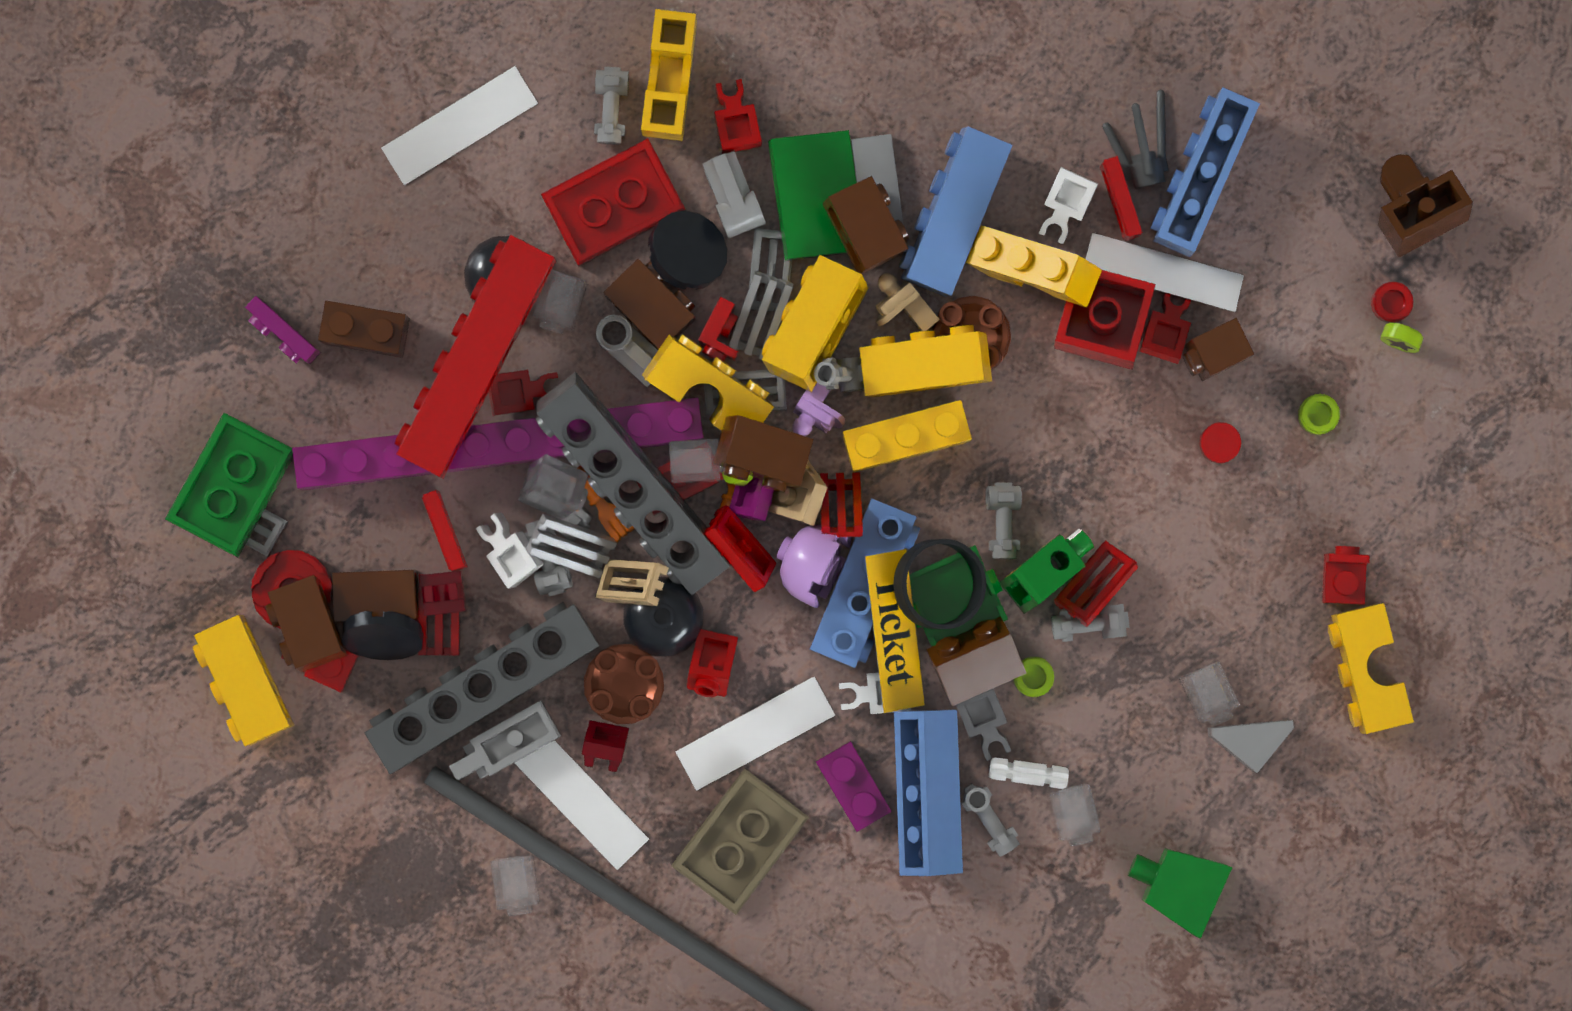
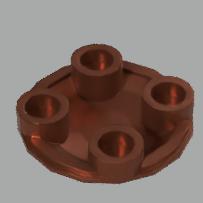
M978 296L960 297L941 307L937 316L940 320L933 327L935 337L950 335L949 328L974 325V332L987 333L991 370L998 367L1007 355L1012 339L1010 323L1003 310L991 300Z
M631 644L612 645L600 651L589 663L584 676V694L591 709L602 719L615 724H634L648 718L659 705L664 692L663 672L657 660L651 654L643 652L637 646Z

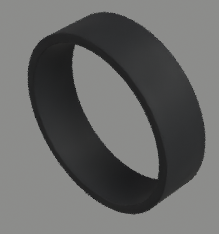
M950 539L922 541L911 547L902 556L897 565L894 575L896 601L905 616L919 626L929 629H952L959 627L972 619L983 603L986 593L985 571L977 555L963 543ZM936 544L949 546L959 552L968 563L973 578V591L967 607L957 618L944 624H935L920 616L913 608L907 593V575L912 562L919 553Z

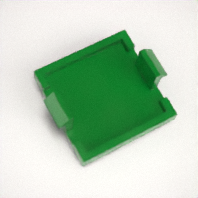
M976 545L970 547V549L981 561L986 575V593L983 603L974 617L959 627L952 629H929L923 627L931 647L935 646L938 641L945 637L957 636L973 629L981 621L993 620L1000 616L1003 621L1008 620L997 596V593L1003 591L994 569L986 571ZM959 552L909 574L913 608L920 616L932 623L944 624L954 620L965 610L971 599L973 591L972 573L968 563Z

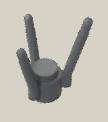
M1158 90L1156 105L1157 157L1155 151H1149L1139 104L1134 103L1132 105V112L1141 154L1131 156L1133 164H1130L1111 125L1106 122L1102 126L1116 156H1118L1125 180L1133 179L1135 189L1166 182L1164 172L1169 171L1166 159L1165 93L1163 90Z

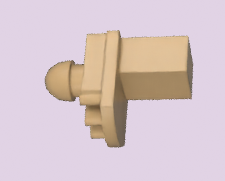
M890 273L880 275L878 287L887 296L875 305L880 313L875 320L879 326L888 323L902 310H904L920 331H927L940 320L910 282L904 281L899 285L898 279Z

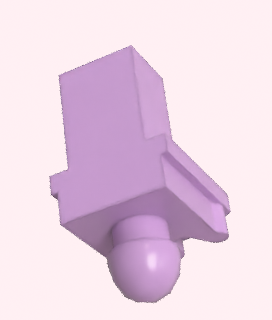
M816 383L812 392L808 390L804 392L793 413L799 416L793 423L794 433L807 436L813 430V425L824 433L830 431L832 427L842 428L844 426L845 418L823 403L831 391L826 390V386Z

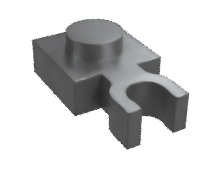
M994 688L956 705L969 738L978 734L982 735L981 747L987 761L992 759L988 746L993 741L1001 742L1006 753L1011 751L1007 738L996 728L1006 724L1007 720Z

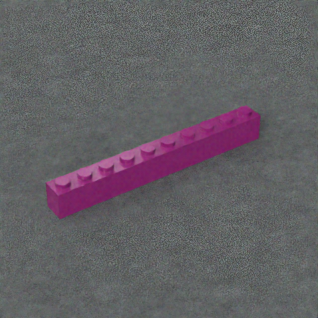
M698 397L681 399L680 402L673 400L608 408L609 412L640 448L704 441ZM536 418L472 425L447 472L566 458L562 451L564 445L555 435L551 438L547 436L538 425ZM575 419L568 424V427L575 432H584L590 427V424L583 419ZM397 435L292 448L297 489L300 490L431 475L432 473L396 455L399 449L398 446L394 445ZM600 450V451H598L596 454L608 453V452H612V451H610V450Z

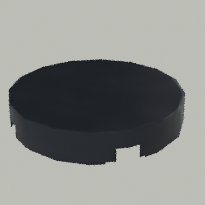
M690 211L670 213L655 225L648 238V247L650 246L651 252L649 258L652 267L663 280L676 288L685 290L687 287L696 288V290L703 289L721 275L727 264L728 249L723 234L712 221L698 213Z
M363 611L350 616L343 622L342 643L347 650L366 658L377 660L404 659L414 656L422 649V626L413 618L394 611H383L382 617H372V611Z

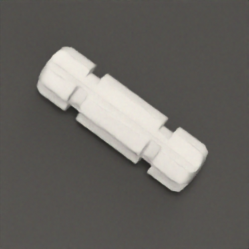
M994 757L990 761L989 777L1001 781H1006V778H1009L1011 782L1044 786L1045 783L1049 784V787L1064 789L1068 784L1069 769L1052 765V768H1047L1046 764L1014 760L1011 763L1008 762V759Z

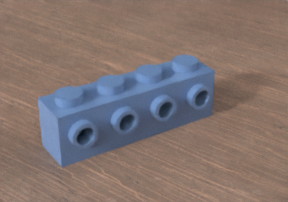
M1223 87L1218 92L1216 98L1208 96L1199 118L1206 120L1200 135L1192 132L1183 152V155L1189 157L1183 172L1176 169L1167 188V192L1173 194L1167 209L1159 207L1150 229L1157 231L1153 242L1188 257L1195 253L1260 103Z
M969 126L962 128L959 134L953 132L945 150V155L950 156L944 171H937L930 186L929 192L935 194L929 209L922 208L915 223L914 230L919 231L914 246L907 245L909 249L903 253L899 267L904 269L901 279L941 296H952L1013 145Z
M871 498L862 519L863 536L855 537L809 650L853 668L856 667L858 661L866 663L874 640L868 638L873 620L865 556L913 547L920 531L919 527L914 526L916 516Z
M957 710L894 712L900 876H936L963 873Z

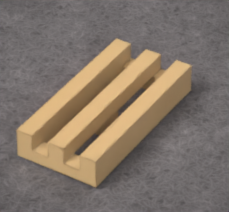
M609 559L608 563L605 564L596 598L610 603L657 606L659 598L655 597L654 593L655 590L662 591L664 585L658 579L660 575H667L669 567L654 562ZM614 571L648 574L647 579L612 577ZM610 586L643 589V592L612 591L608 589Z

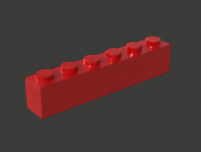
M512 235L509 236L506 243L500 240L496 245L489 260L490 263L494 264L487 279L480 277L470 297L475 303L469 315L462 313L452 330L451 335L456 337L449 352L442 350L432 370L437 376L431 388L426 386L422 388L413 406L414 409L418 410L411 425L405 423L402 426L394 445L399 447L396 455L444 479L557 262L555 257Z

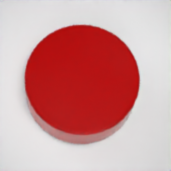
M1387 282L1375 290L1371 299V307L1378 319L1386 323H1396L1405 319L1411 313L1414 303L1411 291L1399 282Z
M1214 423L1202 432L1199 440L1200 450L1209 461L1226 463L1234 459L1240 451V434L1235 427L1228 423Z

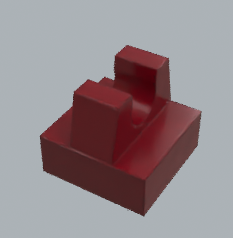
M462 571L420 575L424 616L466 612Z
M589 720L582 749L584 766L593 768L595 758L609 760L608 771L617 772L620 763H622L629 728Z

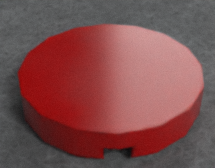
M285 550L270 555L258 566L252 579L251 591L256 611L268 624L272 625L266 610V605L271 603L268 592L312 575L320 579L330 606L333 583L328 569L317 557L304 551Z

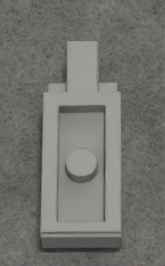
M539 701L469 740L471 743L463 747L467 756L453 763L449 768L458 781L475 771L479 778L483 779L488 775H494L561 737V734L543 702Z

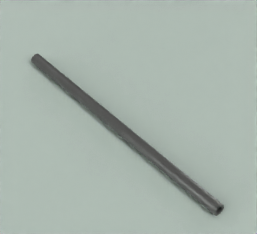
M434 766L425 779L424 783L771 1010L810 1011L441 769Z

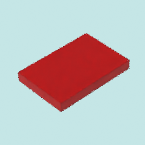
M648 138L541 194L578 267L649 231L670 213L686 211Z

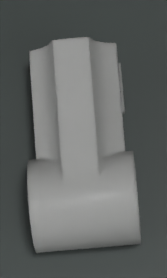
M735 151L724 153L702 163L710 188L713 190L718 203L715 206L728 239L766 224L753 190L750 191Z
M614 314L604 317L597 325V343L647 388L650 383L644 379L642 373L658 350L633 328L624 317ZM609 323H619L625 329L626 337L620 344L610 345L603 339L602 330Z

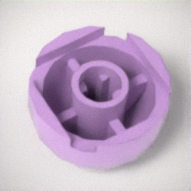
M809 525L802 528L793 539L787 536L777 553V559L782 561L780 576L783 586L798 600L818 608L820 604L817 597L820 596L826 599L844 566L846 558L839 556L842 545L850 548L851 537L822 534L821 525Z

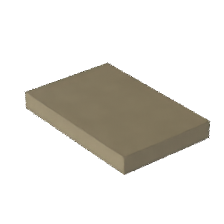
M744 768L671 866L736 915L809 819V816Z

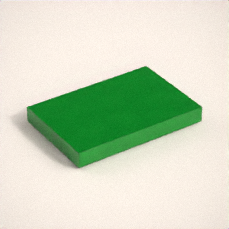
M849 130L770 139L768 146L785 261L819 257V255L847 254L823 206V202L829 196L857 183Z
M223 413L165 520L238 558L293 459L292 448Z

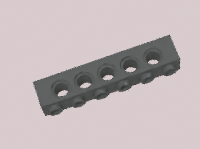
M576 372L537 401L538 417H536V421L540 428L550 438L555 435L564 445L562 451L565 457L575 468L581 465L589 474L588 482L592 489L601 498L607 496L616 506L614 513L620 522L628 529L633 526L641 535L639 541L644 550L652 558L659 556L664 564L669 567L667 576L672 583L682 584L693 595L730 567L728 561L704 535L708 527ZM575 419H583L590 424V427L584 432H575L568 427V424ZM600 450H610L616 457L610 462L603 463L596 460L594 455ZM628 480L637 481L642 486L634 493H627L620 488L621 484ZM655 510L662 511L667 515L666 519L659 523L650 522L646 516ZM678 541H687L692 544V548L684 553L676 552L671 547Z
M564 602L556 605L543 614L546 621L532 629L530 624L527 623L509 634L508 637L511 643L500 650H497L494 644L473 657L477 664L463 672L460 666L455 667L439 677L442 685L428 693L426 688L423 687L404 699L407 707L393 714L389 708L369 720L372 728L364 733L388 773L393 774L599 648L601 646L577 606L573 604L567 608ZM548 631L556 632L562 640L560 650L553 655L545 654L539 645L541 636ZM514 652L521 653L527 661V668L520 676L510 675L505 668L506 658ZM480 673L487 675L492 682L491 692L483 698L475 696L470 688L472 678ZM443 695L453 697L457 703V711L450 719L440 717L436 711V702ZM409 716L417 718L422 724V733L416 740L405 738L401 732V724Z

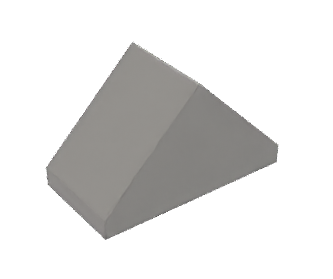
M1279 720L1208 727L1207 730L1210 738L1249 770L1258 773L1291 733L1294 725L1293 720Z

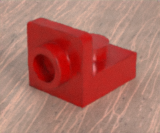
M723 297L719 298L698 342L705 346L702 353L710 358L715 359L718 357L725 361L727 357L735 361L738 351L718 341L721 335L726 338L729 337L738 320V316L733 314L736 308L735 304Z
M1335 546V553L1324 554L1322 603L1364 605L1366 566L1370 563V555H1360V547Z
M703 629L700 630L696 638L689 668L687 689L694 690L697 694L704 697H716L717 695L725 697L727 695L738 637Z

